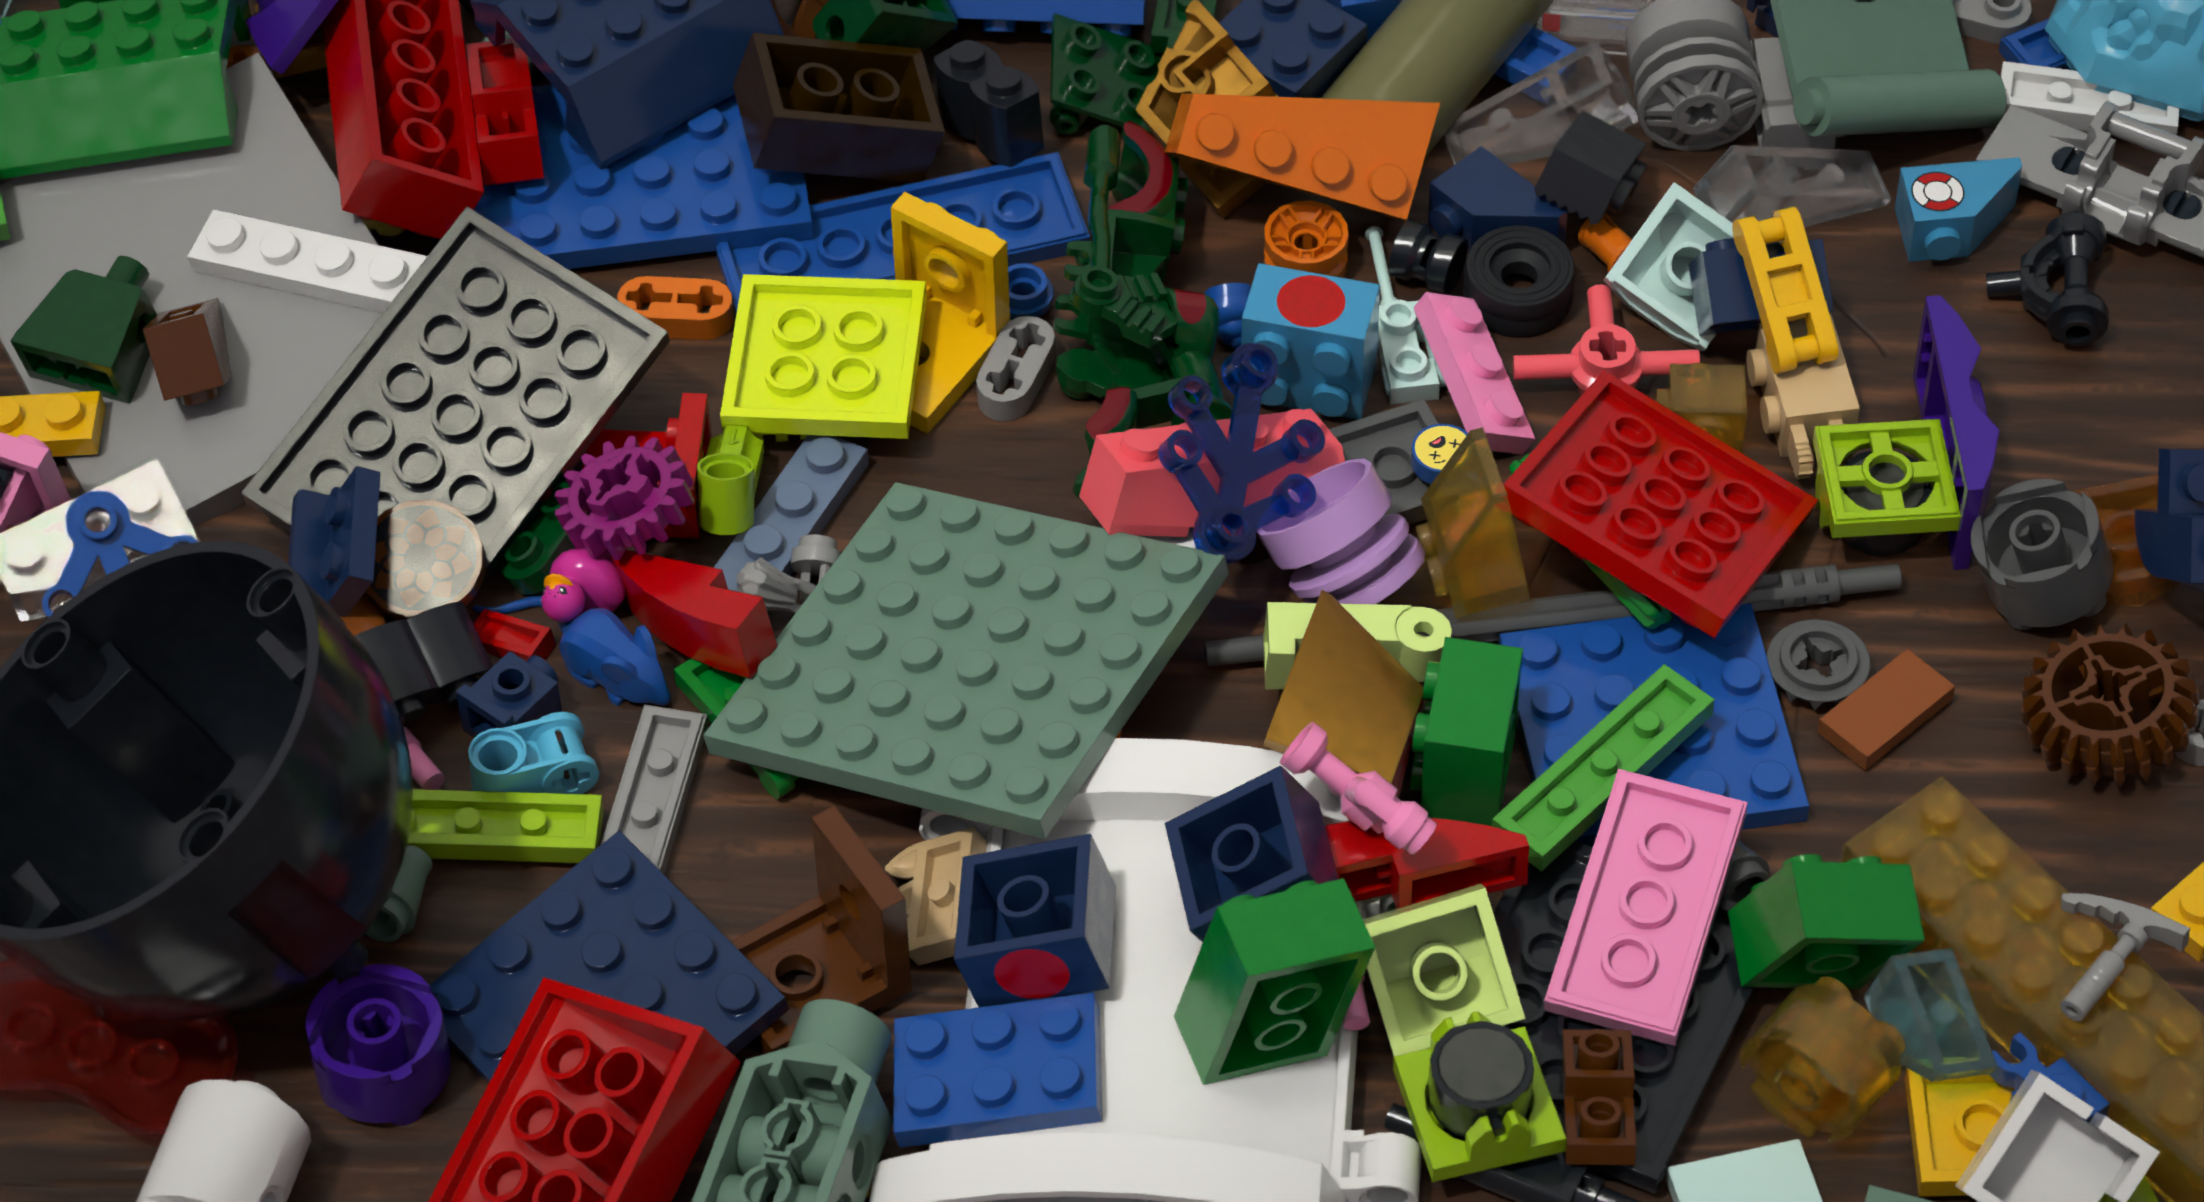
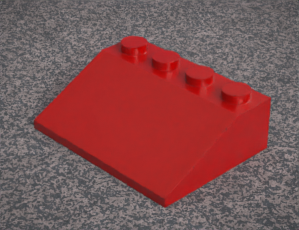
M543 977L428 1202H672L741 1062L704 1027Z

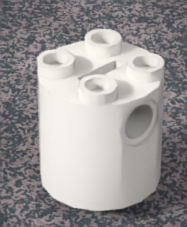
M201 1080L187 1085L178 1100L136 1202H287L311 1142L309 1127L296 1110L283 1102L268 1087L247 1080L235 1082L230 1080Z

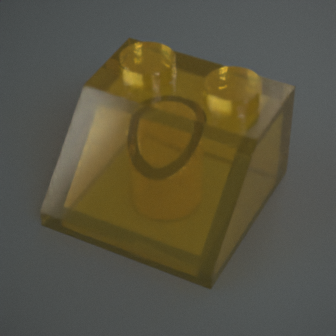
M1483 427L1470 430L1421 497L1426 523L1415 526L1417 538L1425 550L1424 562H1427L1435 596L1448 595L1455 618L1530 599L1506 490Z

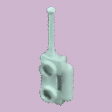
M1371 226L1366 230L1365 237L1370 241L1382 297L1379 305L1378 350L1386 395L1389 397L1390 405L1411 403L1421 399H1425V401L1439 400L1440 387H1446V383L1414 311V306L1418 301L1407 302L1394 297L1381 239L1383 231L1378 226ZM1418 342H1425L1429 359L1419 348Z

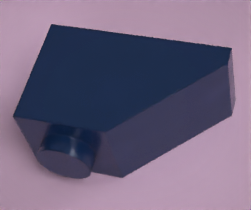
M1482 146L1430 182L1428 223L1439 236L1451 233L1467 239L1469 242L1468 253L1474 243L1486 233L1494 229L1513 225L1531 226L1545 230L1565 244L1568 211L1564 207L1558 208L1556 201L1547 202L1545 195L1537 197L1534 190L1535 186Z

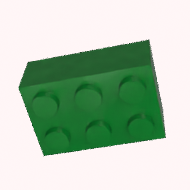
M1344 878L1320 884L1316 881H1303L1291 886L1284 892L1255 898L1253 895H1240L1226 901L1221 906H1217L1174 1014V1019L1203 1085L1328 1055L1376 948Z

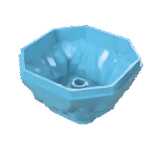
M2057 0L2045 26V30L2049 34L2048 41L2058 54L2063 53L2066 57L2067 66L2071 70L2077 71L2085 82L2097 85L2095 91L2109 94L2112 90H2117L2130 94L2134 102L2165 111L2167 105L2180 108L2179 117L2197 122L2204 120V0Z

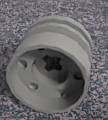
M1655 0L1637 13L1627 28L1625 49L1630 75L1634 81L1633 94L1637 103L1638 121L1646 136L1664 147L1692 151L1708 150L1732 142L1749 130L1761 113L1763 95L1758 81V69L1753 60L1754 49L1749 24L1741 7L1731 0Z

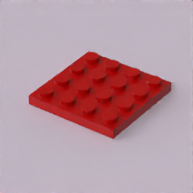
M1604 370L1506 480L1494 503L1513 514L1521 523L1538 529L1564 545L1578 558L1590 561L1621 580L1630 590L1647 596L1678 615L1687 625L1698 628L1715 638L1808 520L1818 499Z

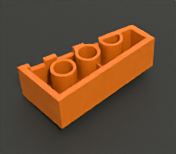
M1181 94L1165 152L1388 218L1407 220L1440 103Z

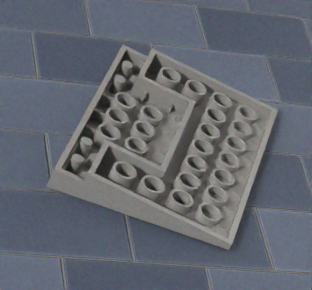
M259 52L226 69L239 109L233 145L19 176L0 185L11 238L0 241V344L28 395L83 392L29 377L11 343V339L17 330L66 272L76 269L105 277L118 256L131 257L142 263L149 271V277L142 289L146 291L157 315L169 310L219 298L232 375L225 385L217 387L220 396L189 406H183L181 397L164 401L151 355H149L130 404L103 397L106 411L98 454L62 456L83 494L99 490L118 496L127 506L131 522L166 536H172L247 505L241 494L242 491L383 314L195 272L187 256L213 209L377 245L361 217L342 211L337 178ZM101 511L93 512L103 531L106 530L111 521L109 515ZM124 548L126 554L133 552V550Z

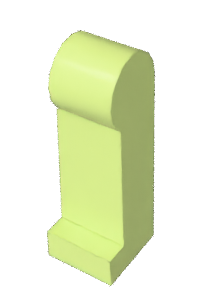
M1267 602L1263 634L1265 689H1284L1316 603ZM1341 604L1418 682H1424L1428 661L1440 662L1445 637H1451L1452 628L1449 620L1435 609L1412 607L1411 605ZM1418 632H1425V633L1429 634L1430 636H1424V635H1420V634H1417V633H1418Z

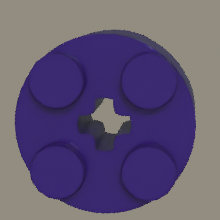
M372 964L362 967L359 975L348 978L340 983L338 977L324 985L311 1002L306 1016L305 1028L317 1084L326 1105L351 1119L368 1123L391 1122L395 1125L404 1126L420 1119L424 1109L443 1090L451 1069V1052L442 1009L438 1000L431 992L429 984L420 975L409 969L389 964Z

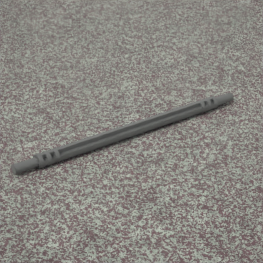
M1831 564L1766 572L1742 604L1751 603L1753 611L1835 603L1840 601V595L1900 589L1902 585L1901 571L1898 564L1837 570L1836 565ZM1611 590L1435 609L1449 620L1452 628L1451 638L1478 642L1499 640L1500 633L1634 616ZM1418 632V633H1417V634L1424 635V636H1430L1429 634H1427V633H1425V632ZM1263 635L1205 641L1204 654L1206 666L1212 667L1264 661Z

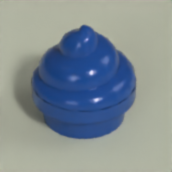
M1246 283L1220 284L1210 287L1204 292L1205 295L1213 298L1219 309V339L1234 349L1241 346L1242 315L1252 286Z

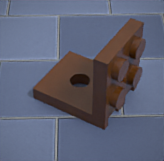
M835 805L811 817L819 895L730 941L785 996L790 1008L789 1011L755 1038L766 1054L788 1047L802 1007L810 1001L817 999L840 1000L873 1012L912 991L905 897ZM792 970L809 972L814 976L808 985L801 988H789L779 982V979L785 973Z

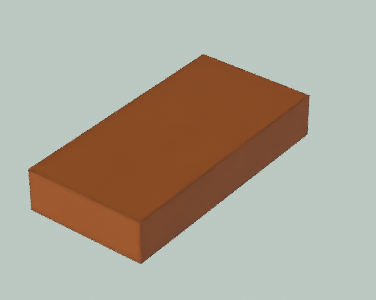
M1906 649L1821 717L1817 733L1866 771L1952 701L1955 685L1909 649Z

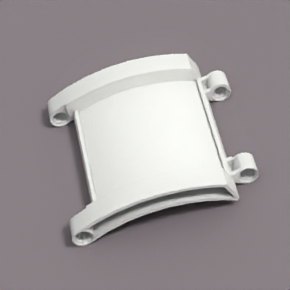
M1115 738L1046 839L922 808L919 832L923 839L929 840L974 827L987 840L986 852L1092 834L1116 885L1110 988L1092 991L1095 993L1100 1007L1102 1122L930 1144V1150L883 1160L877 1164L872 1179L869 1202L1419 1201L1422 1153L1419 1143L1413 1138L1399 1133L1383 1132L1364 1135V1130H1351L1358 1030H1346L1342 1022L1331 1049L1325 1057L1203 1085L1174 1019L1175 1011L1202 942L1189 930L1165 823L1280 766L1283 754L1250 746L1193 740ZM1284 768L1319 802L1325 825L1351 821L1341 813L1340 798L1334 796L1330 792L1328 785L1309 769L1305 773L1292 774ZM1391 894L1355 902L1362 919L1396 909ZM968 988L965 1009L978 1008Z

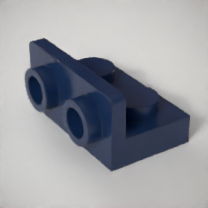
M359 466L355 467L341 488L334 487L329 495L300 489L293 497L288 565L342 617H346L372 584L374 578L381 472Z

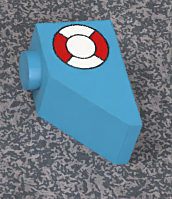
M2020 157L1900 168L1895 212L1908 261H1941L1950 258L1969 257L2015 207L2022 171Z

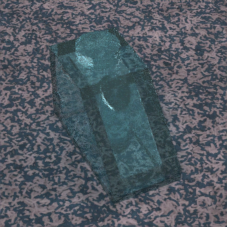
M1948 948L1891 956L1863 996L1885 1055L1931 1082L1993 1074L1998 1066L1953 949Z

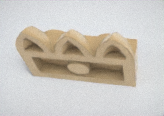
M974 827L911 845L898 853L885 866V871L891 876L909 881L898 887L906 901L909 955L918 966L954 956L962 859L964 856L986 853L987 840Z

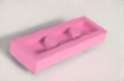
M1425 292L1414 306V311L1464 428L1473 439L1475 449L1523 455L1536 438L1477 303L1473 298Z

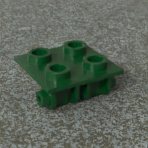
M1054 13L1052 16L1050 103L1054 105L1049 112L1050 122L1059 133L1070 135L1078 130L1088 116L1123 127L1127 121L1131 120L1156 138L1135 109L1147 86L1157 77L1161 53L1153 52L1151 45Z

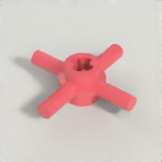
M1601 284L1594 285L1587 291L1590 329L1583 334L1581 340L1572 349L1571 354L1513 355L1512 361L1513 380L1572 378L1581 395L1604 370L1633 388L1639 383L1642 376L1700 374L1699 349L1640 351L1636 346L1633 336L1623 327L1615 325L1611 289Z

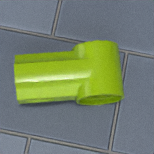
M726 425L723 432L711 437L706 457L702 458L697 464L698 524L704 531L709 533L735 535L749 530L754 524V497L764 460V440L755 437L750 432L748 426Z

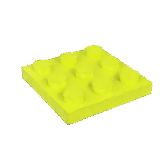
M743 274L720 413L722 432L726 425H744L749 427L751 433L908 439L927 303L926 281Z

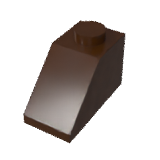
M219 298L159 313L143 328V332L164 401L181 397L183 406H189L219 397L217 387L225 385L232 377Z

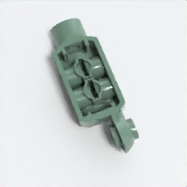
M817 999L806 1003L802 1007L787 1048L745 1060L692 1202H864L893 1123L876 1087L892 1042V1035L886 1024L871 1012L848 1002L834 999Z

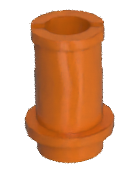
M1607 214L1603 216L1599 223L1591 225L1588 218L1578 233V241L1584 247L1589 248L1608 266V273L1632 241Z

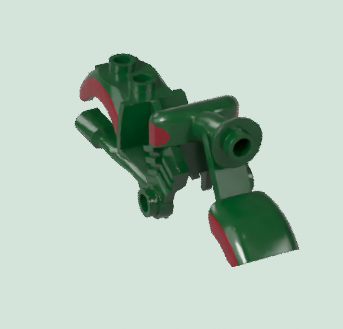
M1131 120L1124 124L1122 130L1124 146L1120 166L1121 136L1117 129L1109 125H1101L1092 130L1088 139L1083 183L1090 188L1088 230L1092 232L1093 241H1070L1067 244L1066 255L1075 256L1077 266L1066 264L1064 276L1075 283L1070 290V295H1059L1055 304L1056 309L1072 311L1078 318L1074 320L1056 318L1053 325L1054 331L1060 335L1084 339L1086 343L1095 348L1094 351L1084 348L1070 349L1057 356L1056 362L1058 382L1060 383L1061 390L1067 396L1076 399H1085L1092 395L1099 398L1105 397L1100 409L1088 419L1085 426L1084 437L1090 456L1096 435L1140 429L1170 421L1173 426L1185 422L1198 423L1231 419L1238 416L1227 401L1223 399L1220 381L1212 362L1219 328V309L1215 301L1203 293L1166 288L1163 285L1170 254L1180 255L1185 219L1175 218V214L1183 215L1188 179L1178 178L1179 158L1172 157L1171 154L1166 153V148L1151 133ZM1111 190L1113 197L1119 202L1108 207V196ZM1087 466L1077 475L1072 489L1075 496L1080 500L1079 495Z

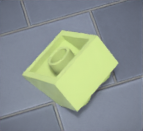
M1482 884L1363 919L1376 947L1366 969L1394 1056L1430 1048L1431 1033L1445 1018L1452 1017L1455 1027L1467 1024L1471 1012L1476 1011L1488 1018L1491 1023L1502 1026L1525 1019L1486 888Z

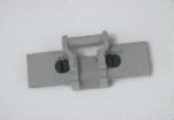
M2108 101L2102 105L2090 122L2088 133L2011 105L1976 158V161L2020 157L2022 171L2019 184L2057 199L2056 207L2062 209L2061 215L2069 212H2083L2095 216L2103 222L2106 233L2140 246L2146 242L2157 246L2159 241L2204 258V179L2194 176L2204 157V139L2195 136L2190 141L2119 113L2118 105ZM2114 136L2166 158H2160L2150 176L2147 177L2119 166L2117 162L2112 161L2116 140L2110 137Z

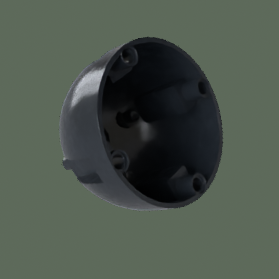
M226 540L189 543L155 552L119 568L81 591L36 628L1 666L0 952L45 984L77 1000L108 1010L140 1018L183 1021L211 1019L250 1012L287 998L320 978L330 969L339 977L348 978L359 972L365 965L368 958V949L360 939L371 928L390 897L403 863L411 830L413 788L408 744L404 726L383 674L366 648L346 627V624L336 610L283 559L264 548L248 543Z

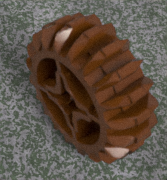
M2099 622L2094 635L2084 637L2073 628L2069 637V645L2051 641L2047 650L2048 658L2034 657L2031 676L2025 677L2024 684L2022 685L2023 704L2020 706L2022 723L2026 725L2027 738L2032 745V749L2041 750V757L2045 761L2047 768L2061 764L2062 772L2065 773L2068 781L2082 772L2087 773V780H2089L2093 788L2102 776H2112L2113 780L2121 788L2127 774L2136 773L2147 782L2151 774L2152 764L2170 769L2171 762L2174 759L2173 752H2186L2187 745L2190 742L2189 733L2196 732V726L2199 722L2197 705L2200 703L2199 689L2195 685V679H2193L2192 669L2188 665V660L2178 659V652L2175 650L2173 642L2158 645L2157 638L2151 629L2139 637H2133L2132 630H2130L2127 623L2123 625L2118 633H2107Z

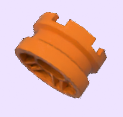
M1294 201L1283 205L1269 216L1264 226V264L1344 278L1348 269V224L1340 212L1324 203Z

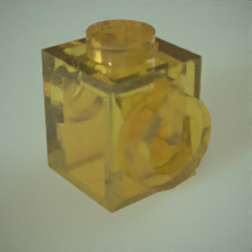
M1670 364L1667 389H1656L1655 401L1742 453L1747 417L1745 365Z

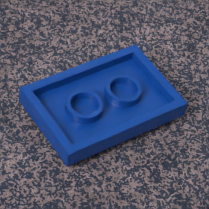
M1094 992L894 1019V1135L900 1148L1102 1122L1100 1007Z

